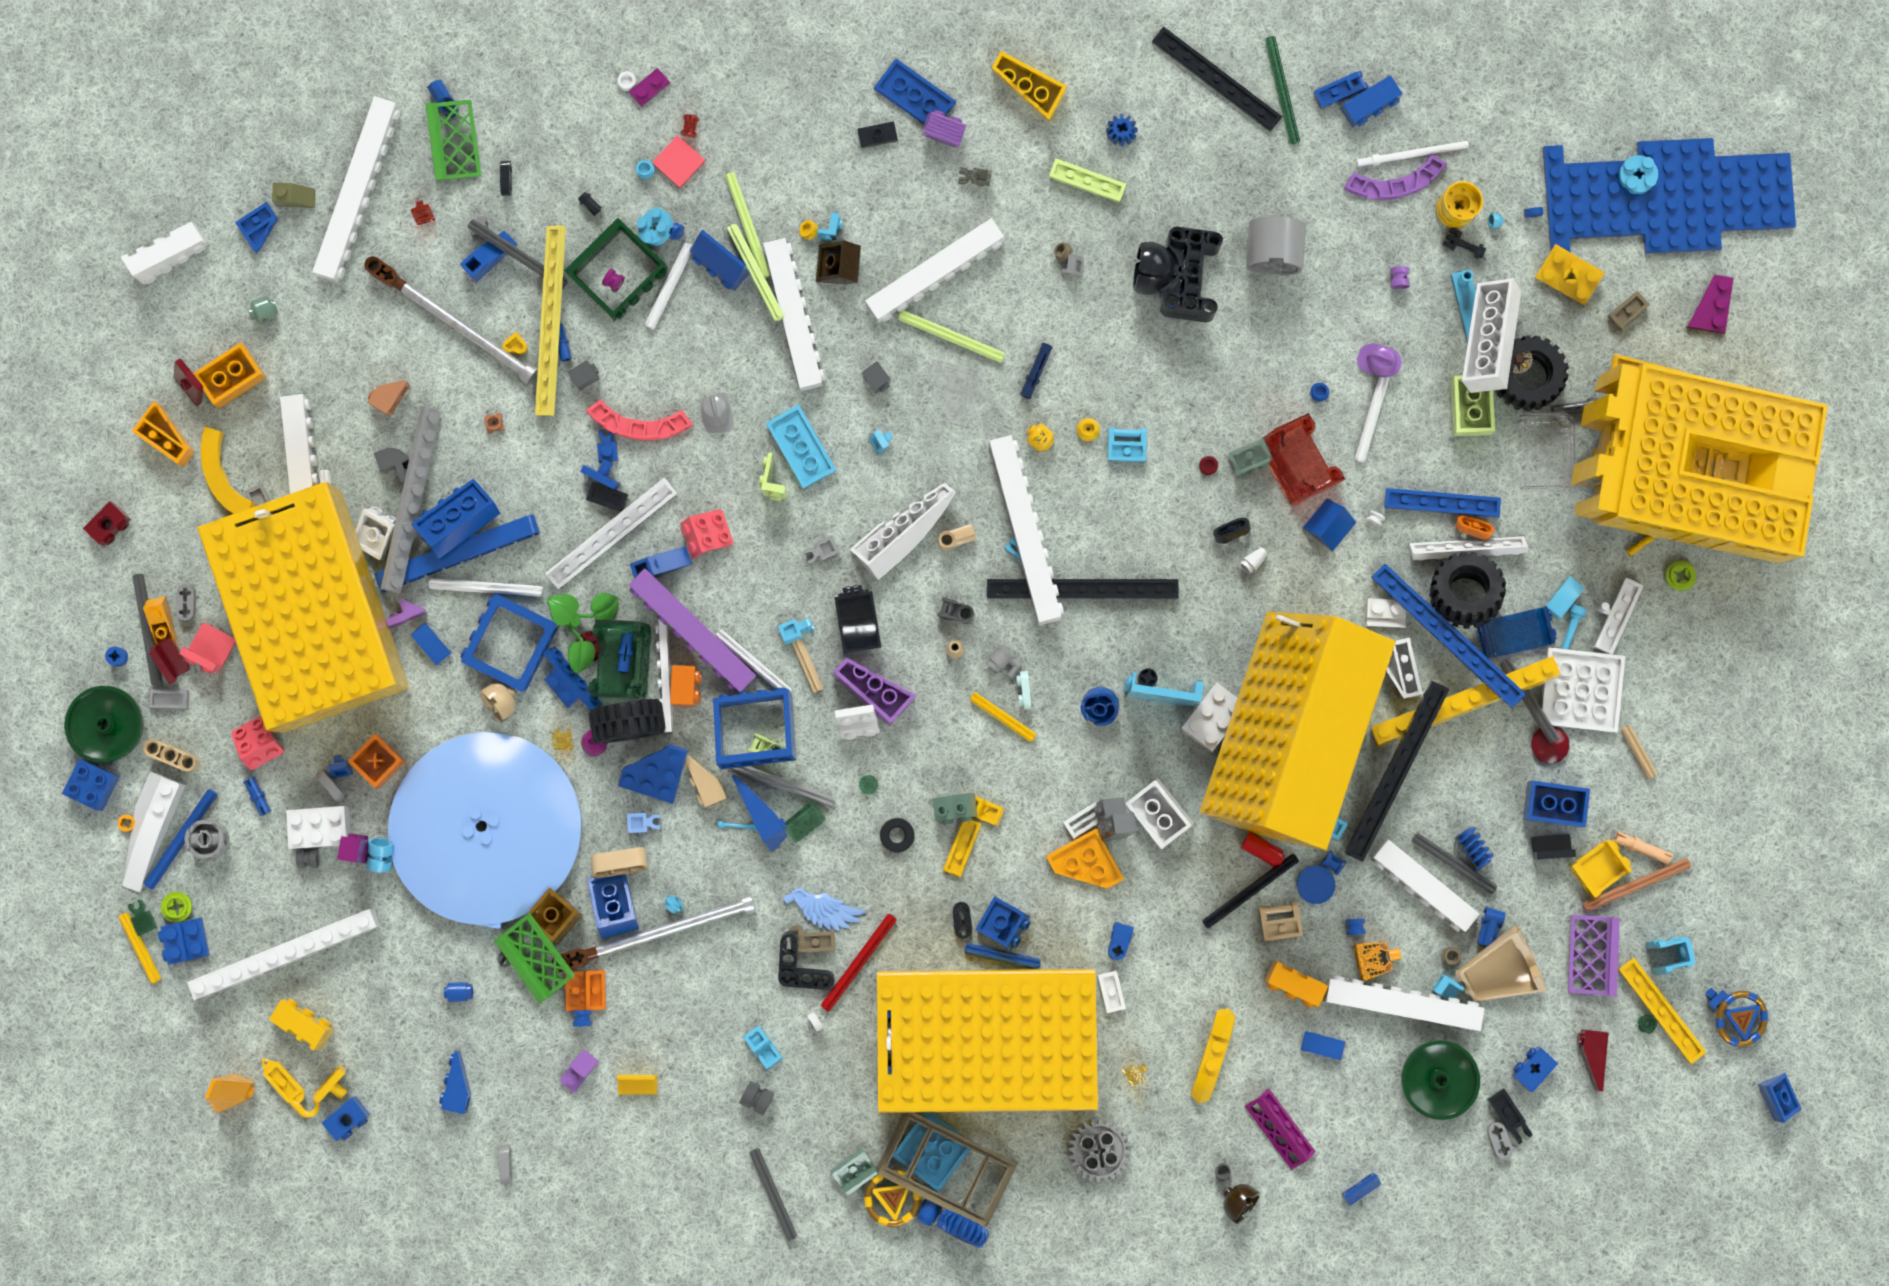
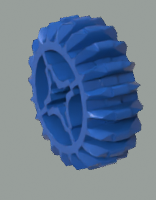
M946 1209L943 1210L938 1218L937 1226L939 1229L967 1244L983 1248L984 1243L988 1239L989 1231L985 1227L958 1213Z

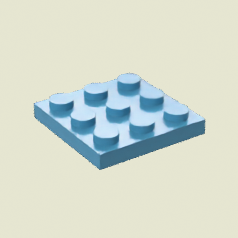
M924 1112L922 1114L923 1117L963 1136L935 1113ZM916 1122L895 1150L893 1157L909 1168L928 1128ZM933 1131L913 1173L938 1192L970 1149Z

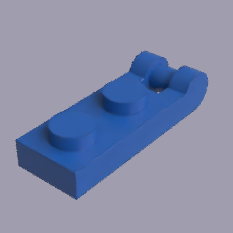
M1354 72L1314 90L1313 94L1320 108H1326L1368 89L1367 82H1364L1362 79V72ZM1355 81L1357 86L1353 87L1351 82Z

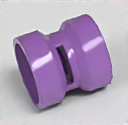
M1396 266L1390 268V275L1393 278L1390 282V288H1409L1410 281L1407 279L1409 267Z

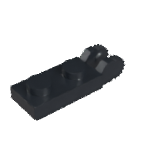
M1504 1088L1487 1098L1508 1132L1512 1134L1518 1144L1523 1142L1515 1130L1521 1126L1523 1132L1529 1138L1533 1136L1526 1125V1120Z

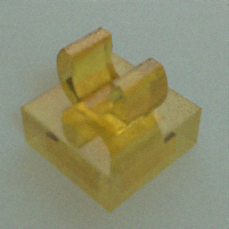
M560 728L556 729V733H552L554 750H573L574 742L570 728H567V733H561Z
M1133 1063L1122 1070L1132 1086L1145 1080L1142 1074L1148 1068L1145 1063L1139 1066Z

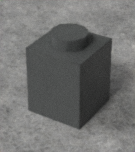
M587 360L568 371L579 391L599 380L597 374L600 372L594 363L590 365Z
M877 361L862 372V376L875 393L879 391L883 393L890 387L891 379Z

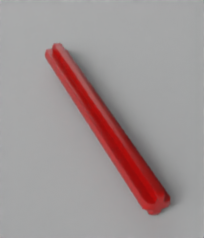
M887 914L821 1003V1007L827 1012L831 1011L896 923L897 919L893 915Z

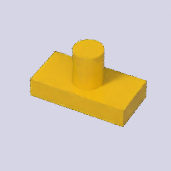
M339 1064L315 1091L313 1099L319 1103L328 1092H331L339 1100L342 1099L347 1090L337 1082L345 1074L346 1069Z

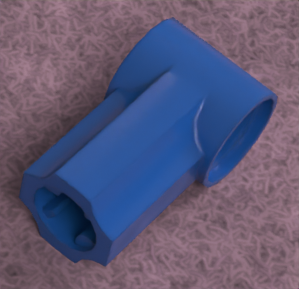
M441 79L433 81L427 87L436 103L454 101ZM446 106L439 107L445 117H448L452 112L451 110L446 111ZM453 113L450 118L455 117L456 114Z
M1486 906L1483 911L1485 915L1481 918L1482 926L1477 940L1478 944L1484 946L1490 945L1497 939L1499 929L1502 928L1506 915L1503 911Z

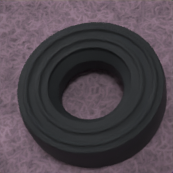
M892 818L883 824L880 830V840L887 850L900 853L909 849L913 844L915 837L914 829L908 821L902 818ZM894 828H901L905 833V838L900 843H894L890 839V832Z

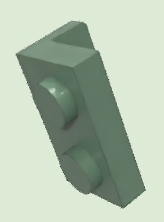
M1264 438L1228 453L1235 468V475L1241 474L1242 477L1251 474V469L1258 467L1260 470L1269 466V462L1273 460Z
M863 1148L830 1170L846 1196L856 1192L860 1186L878 1175L874 1163Z

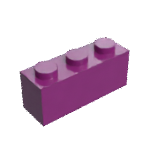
M348 833L347 837L341 836L337 860L366 863L367 856L370 855L367 852L368 836Z

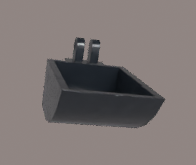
M862 585L842 588L843 593L838 594V597H834L843 653L882 648L873 592L868 591V589L862 590Z

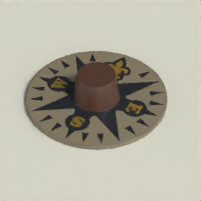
M1530 351L1514 357L1513 373H1524L1531 367L1533 358Z

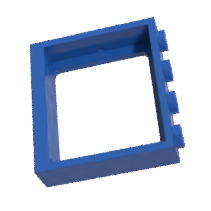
M495 593L494 597L491 596L487 602L488 609L486 613H482L478 620L479 626L477 630L471 633L469 638L471 642L468 648L465 647L463 649L460 662L525 693L544 657L543 652L548 649L560 625ZM498 607H503L544 628V633L519 679L474 658V653Z

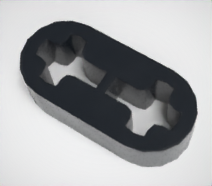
M510 160L500 161L501 196H512V164Z
M958 902L953 907L955 934L959 938L965 939L972 933L970 908L967 903ZM959 905L967 908V912H964V919H960V914L956 913ZM961 921L965 922V927H969V931L964 936L961 932H958V928H961Z

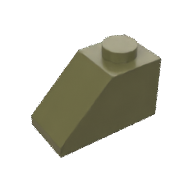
M273 183L272 202L277 207L315 208L316 189L293 183Z

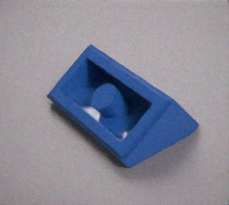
M1371 1173L1343 1192L1342 1196L1347 1204L1351 1206L1379 1187L1381 1182L1375 1173Z

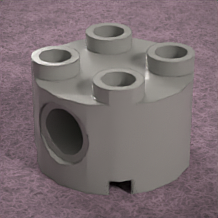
M200 820L188 828L184 840L187 850L195 857L213 859L226 852L230 839L228 831L223 824L217 821Z

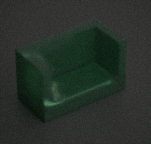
M810 801L785 822L788 827L785 830L798 843L827 820V818L815 803Z

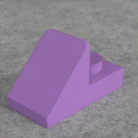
M398 598L403 612L397 611L390 614V618L386 619L388 627L395 628L425 615L427 612L419 606Z
M583 1050L569 1065V1069L559 1081L575 1093L599 1061Z

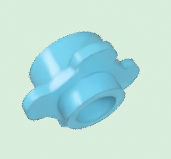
M670 895L666 898L664 905L671 913L676 914L684 909L682 901L678 897Z

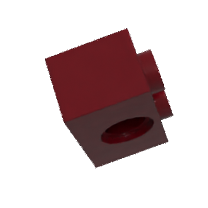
M109 501L83 529L98 544L102 546L110 545L115 540V535L119 531H124L129 526L128 522L131 518L115 503ZM108 521H111V522H112L111 528L108 529V530H106V528H105L106 523H107Z

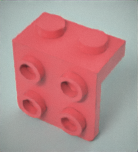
M720 509L689 516L680 523L681 533L685 537L687 550L691 554L692 559L698 558L708 551L728 547L733 544L724 513Z
M203 623L189 648L182 647L179 654L184 656V661L192 665L195 662L201 665L200 669L209 674L212 671L220 673L236 641L234 637L207 623Z
M261 715L233 730L231 733L239 758L250 771L285 753L282 745L274 738L272 731L265 730Z

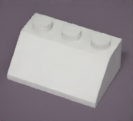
M1159 778L1125 803L1132 813L1134 812L1135 817L1161 849L1194 824Z

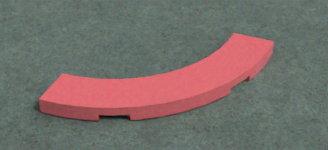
M601 399L586 410V413L604 429L632 440L655 441L676 436L693 426L682 410L669 417L648 422L625 418L610 409Z

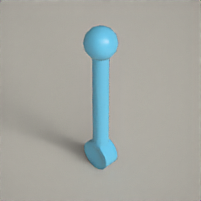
M722 820L717 822L719 828L735 827L746 828L751 831L757 830L754 823L744 825L724 823Z

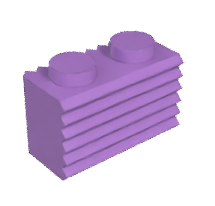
M934 110V112L928 113L921 135L957 148L962 141L966 124H963L960 118L951 117L950 119L945 117V113Z

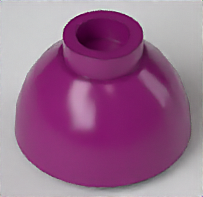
M591 730L587 731L581 739L583 751L590 756L601 755L608 743H595L592 740Z

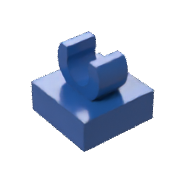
M341 754L333 756L334 763L328 764V771L334 779L353 775L351 765L342 758Z
M1710 988L1706 992V997L1710 1000L1708 1008L1714 1013L1728 994L1724 990L1717 994L1713 988Z

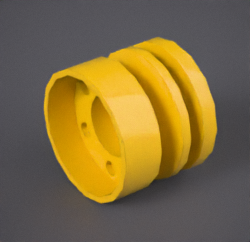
M1459 181L1453 183L1439 197L1436 203L1438 219L1449 228L1458 229L1465 227L1479 214L1483 207L1481 191L1470 182Z

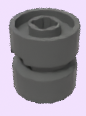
M750 1081L739 1104L747 1108L752 1106L753 1111L763 1116L775 1093L766 1088L761 1090L760 1085Z

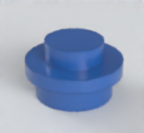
M678 222L673 223V228H670L669 234H671L669 238L671 240L680 239L684 234L685 227Z
M1315 383L1310 389V395L1313 400L1322 402L1328 398L1329 388L1324 383Z

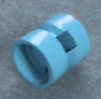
M386 838L370 839L367 850L370 855L367 856L366 868L373 872L390 871L392 869L391 855L393 854L394 842L390 841L391 845H389Z

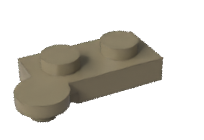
M792 926L789 931H793L798 935V953L836 951L835 931L804 933L800 926Z

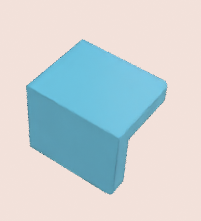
M1442 974L1432 990L1448 1000L1449 997L1455 998L1460 990H1464V987Z

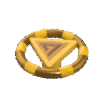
M892 1169L904 1176L906 1174L904 1171ZM880 1175L873 1177L867 1184L864 1193V1203L870 1217L878 1224L886 1227H899L911 1221L920 1208L921 1196L913 1192L914 1203L911 1210L902 1218L897 1219L908 1189L900 1185L873 1189L876 1184L884 1179ZM872 1192L894 1220H889L877 1214L873 1208Z

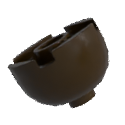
M1238 1184L1233 1188H1227L1223 1194L1225 1197L1223 1202L1225 1214L1235 1224H1239L1245 1219L1242 1215H1245L1248 1211L1251 1212L1258 1202L1260 1192L1247 1184Z

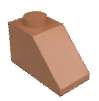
M405 380L377 386L375 390L373 389L370 392L367 403L391 417L409 389L410 384Z

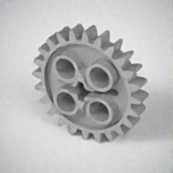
M1099 1118L1098 1123L1091 1119V1125L1084 1121L1085 1128L1082 1129L1077 1126L1079 1133L1072 1132L1075 1140H1069L1073 1144V1147L1067 1148L1068 1151L1073 1152V1154L1068 1156L1069 1159H1074L1071 1166H1078L1075 1171L1076 1173L1083 1171L1082 1178L1089 1175L1090 1182L1094 1177H1096L1097 1183L1100 1182V1178L1107 1182L1108 1176L1114 1180L1115 1172L1121 1175L1120 1167L1127 1168L1123 1162L1130 1161L1126 1154H1130L1131 1151L1127 1150L1126 1147L1131 1144L1130 1142H1124L1128 1136H1121L1120 1134L1123 1132V1129L1116 1130L1117 1123L1110 1126V1120L1108 1119L1105 1124H1103L1101 1118ZM1095 1133L1098 1134L1100 1147L1105 1148L1102 1151L1104 1168L1100 1165L1099 1155L1094 1153V1150H1097L1094 1138ZM1108 1133L1112 1136V1140L1110 1143L1104 1144L1101 1138L1104 1134ZM1085 1138H1091L1093 1140V1144L1090 1148H1085L1082 1146V1142ZM1114 1153L1116 1155L1115 1162L1108 1163L1106 1155ZM1088 1158H1096L1097 1165L1095 1167H1088L1086 1164Z

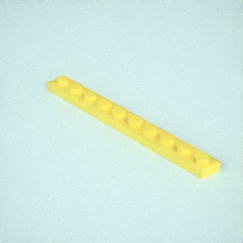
M561 225L547 226L536 416H554L566 234V227Z

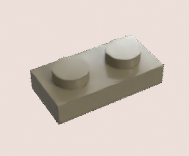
M1636 291L1607 317L1621 330L1650 304Z

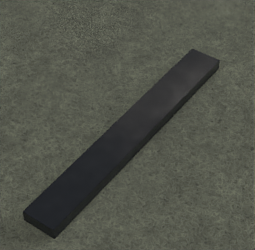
M1164 26L1152 40L1153 44L1269 132L1282 119V115Z

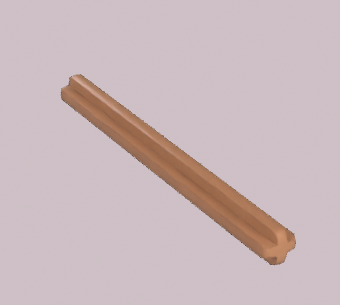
M1687 858L1605 892L1596 898L1584 901L1582 903L1586 912L1594 910L1691 868V863Z

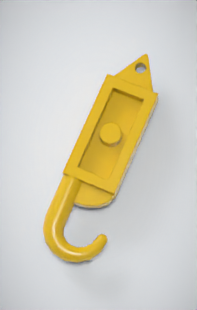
M262 1058L264 1070L262 1075L284 1100L303 1118H312L317 1115L320 1108L319 1103L313 1099L315 1107L312 1111H306L300 1103L305 1097L304 1088L282 1063Z

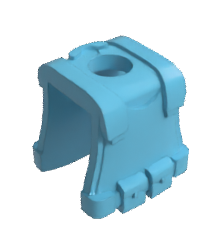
M1672 937L1666 941L1652 940L1645 943L1646 949L1676 945L1679 962L1652 967L1651 970L1654 975H1665L1672 972V969L1684 966L1688 968L1695 964L1692 944L1688 937Z

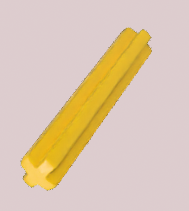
M977 692L973 693L970 698L972 703L1029 742L1035 739L1037 735L1035 732Z
M121 914L118 919L150 983H157L161 980V976L130 914Z

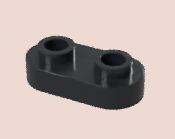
M1242 517L1217 527L1213 531L1215 541L1220 544H1226L1246 535L1251 530L1250 522L1247 518Z

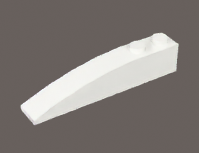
M943 483L924 495V500L910 504L909 509L902 514L899 512L894 514V519L885 524L883 521L855 544L850 551L879 580L907 556L925 537L945 511L956 492Z
M152 771L149 772L135 805L133 816L135 824L130 834L122 886L141 893L186 785Z

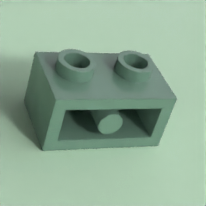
M975 793L932 798L935 821H942V825L954 823L953 819H960V822L972 821L971 817L978 816Z

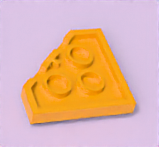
M1097 828L1046 855L1049 864L1056 874L1107 889L1124 880L1107 846L1101 840Z

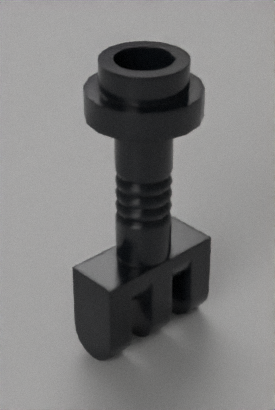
M1450 228L1449 232L1455 236L1447 234L1445 239L1451 241V243L1443 241V246L1453 251L1456 246L1475 253L1474 258L1478 259L1479 257L1482 259L1487 249L1483 244L1480 243L1478 247L1460 239L1463 232Z

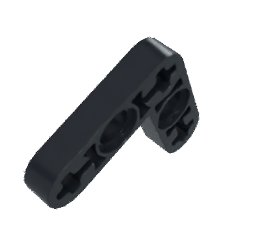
M793 931L784 932L780 940L779 983L785 987L821 990L832 988L835 981L833 972L822 969L797 968L798 935ZM787 937H791V949H787ZM789 954L794 958V961L786 963L783 957ZM785 973L789 974L790 979L788 981L784 977ZM796 974H799L798 982H795ZM802 975H810L812 977L811 982L806 983L802 981ZM815 975H818L817 983H815ZM824 976L828 977V983H824V980H822Z

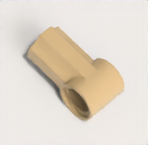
M969 524L951 531L942 532L938 539L939 548L943 551H949L952 548L975 541L976 535L972 525ZM944 537H949L952 543L944 545L941 540Z

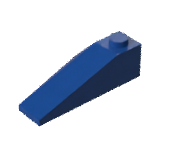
M732 775L762 841L771 852L775 851L788 836L785 831L788 827L784 819H779L738 776Z

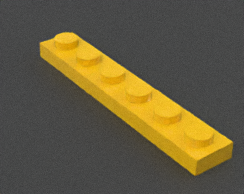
M1631 958L1618 968L1619 973L1689 1064L1694 1063L1707 1053L1635 958Z

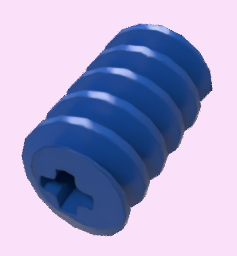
M1470 827L1455 838H1460L1457 845L1464 844L1462 852L1469 851L1466 858L1473 857L1470 864H1478L1474 869L1477 871L1490 863L1494 854L1492 852L1487 853L1489 846L1482 847L1485 840L1478 841L1481 836L1480 833L1473 834L1476 827Z

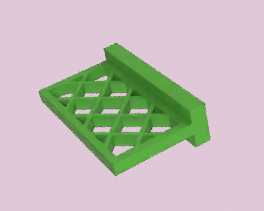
M471 100L425 103L436 181L481 176ZM468 104L469 112L463 118L455 110L459 105ZM446 106L452 112L444 120L438 115L437 107ZM453 113L462 119L457 128H454L447 122ZM463 122L471 126V132L467 137L458 131ZM444 124H447L454 130L448 139L441 134L440 129ZM456 132L465 139L459 147L449 141ZM442 138H443L444 140H446V142H445L443 145H442ZM466 141L474 147V151L470 156L461 150ZM447 143L457 149L451 158L443 152V148ZM458 151L467 157L462 166H459L452 160ZM471 160L476 164L477 172L468 173L463 167ZM450 161L459 168L455 175L446 174V166ZM461 170H462L463 172H465V174H458V173H459Z
M530 913L494 940L539 1004L551 997L558 989L575 977V974ZM526 920L531 925V931L524 930ZM512 932L519 933V941L511 934ZM524 934L531 936V944L524 943ZM536 937L542 940L543 947L536 946ZM524 947L531 949L530 957L524 952ZM536 950L542 952V960L535 958ZM547 953L552 954L554 963L547 961ZM535 963L542 964V973L535 967ZM547 966L554 967V976L547 974ZM559 969H562L568 977H558ZM547 979L553 980V989L546 982Z

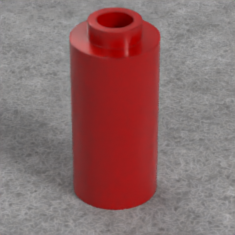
M1250 831L1240 847L1242 850L1273 867L1276 864L1281 865L1285 857L1283 849Z

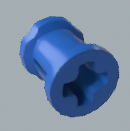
M1330 850L1321 862V865H1326L1335 872V875H1338L1347 861H1342Z

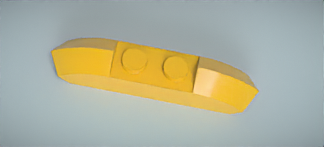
M1229 1008L1217 1010L1190 1094L1198 1104L1210 1100L1236 1018Z

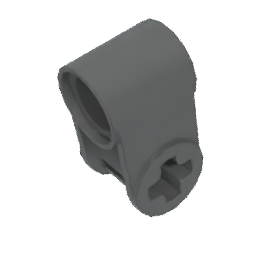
M942 597L943 603L940 613H937L938 617L963 624H969L974 620L975 613L971 606ZM969 610L971 612L970 618L963 619L961 617L962 611Z

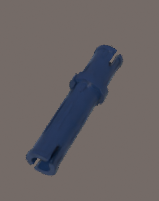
M1041 343L1029 375L1025 377L1026 382L1020 392L1022 397L1026 399L1032 398V394L1036 385L1040 383L1039 378L1053 349L1051 345Z

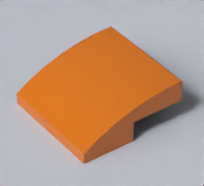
M605 970L572 971L575 977L564 985L565 1011L606 1009Z

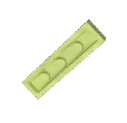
M1055 159L1049 175L1051 179L1120 203L1126 187L1125 183L1059 159Z

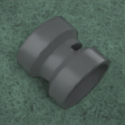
M305 849L297 850V868H305L306 866L311 868L319 867L320 853L318 849H311L310 851Z

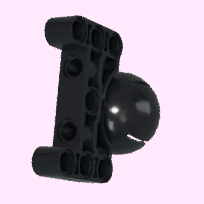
M1176 226L1169 231L1166 247L1156 242L1140 243L1137 252V259L1140 262L1135 264L1134 291L1143 295H1153L1162 291L1160 312L1165 317L1205 323L1211 322L1217 312L1218 304L1213 299L1201 297L1204 255L1215 256L1219 253L1223 243L1222 235L1214 231Z

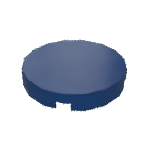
M1310 866L1299 874L1297 890L1306 902L1321 904L1333 896L1335 879L1327 868Z

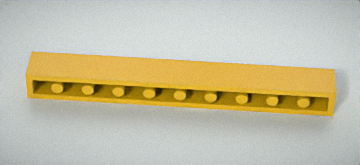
M1551 656L1505 675L1521 690L1526 691L1559 678L1561 673L1554 657ZM1484 683L1446 697L1431 727L1498 702L1501 699ZM1416 710L1372 726L1370 731L1377 748L1400 740Z

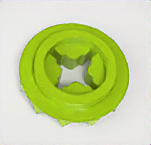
M1680 560L1669 565L1665 577L1667 584L1672 589L1685 591L1695 584L1697 575L1695 568L1689 562ZM1681 571H1683V576L1685 577V580L1681 579L1677 582L1678 576L1676 575V572L1680 573Z
M171 892L162 900L161 912L168 921L181 922L187 919L192 912L193 903L190 901L189 896L183 892ZM176 901L178 904L184 905L182 908H179L178 913L176 910L169 909L175 906Z

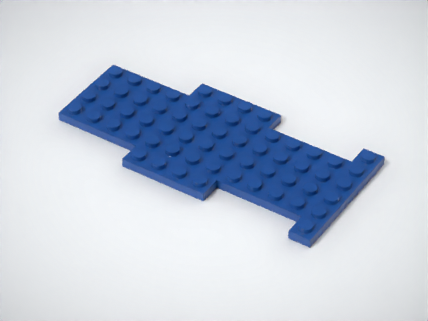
M1713 138L1637 142V155L1650 157L1654 160V164L1658 169V179L1656 184L1646 193L1632 194L1625 187L1623 188L1619 182V170L1625 161L1564 163L1563 145L1543 147L1550 251L1556 244L1571 253L1570 239L1639 235L1644 236L1645 254L1713 251L1722 249L1721 232L1796 227L1790 153L1715 156ZM1637 170V172L1634 173V176H1637L1638 179H1641V176L1643 174L1642 172Z

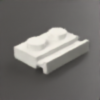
M1367 599L1366 627L1406 628V610L1395 600Z

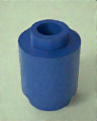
M468 982L448 983L447 987H444V998H447L448 1002H466L468 999H473V985L468 984Z
M925 1198L917 1213V1220L931 1226L932 1222L935 1223L942 1207Z

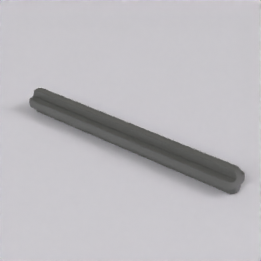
M472 219L469 222L468 229L544 277L543 264L476 220ZM564 278L562 283V289H564L568 283V281Z
M135 574L132 578L151 684L157 686L161 685L163 681L160 670L149 655L150 647L156 644L143 610L148 600L143 574Z

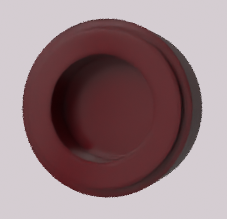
M1212 456L1203 457L1199 463L1201 473L1208 476L1213 475L1218 469V461Z

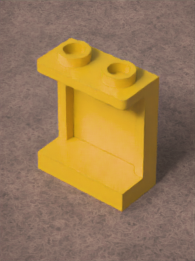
M1606 839L1568 866L1591 898H1596L1625 874L1632 872L1630 861L1625 856L1622 857L1619 853V846L1613 840Z

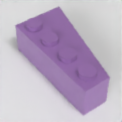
M848 658L835 669L832 675L865 706L873 705L877 716L889 727L916 698V695L912 692L904 690L897 684L889 682L884 677L876 675Z

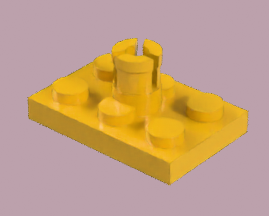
M1555 244L1535 278L1585 306L1605 272Z

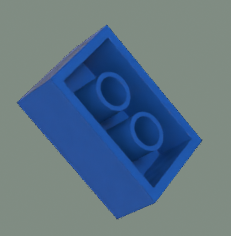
M1528 781L1523 820L1584 828L1587 822L1590 789Z

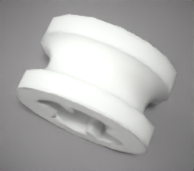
M1370 510V516L1366 520L1375 526L1381 527V521H1384L1385 517L1378 512Z

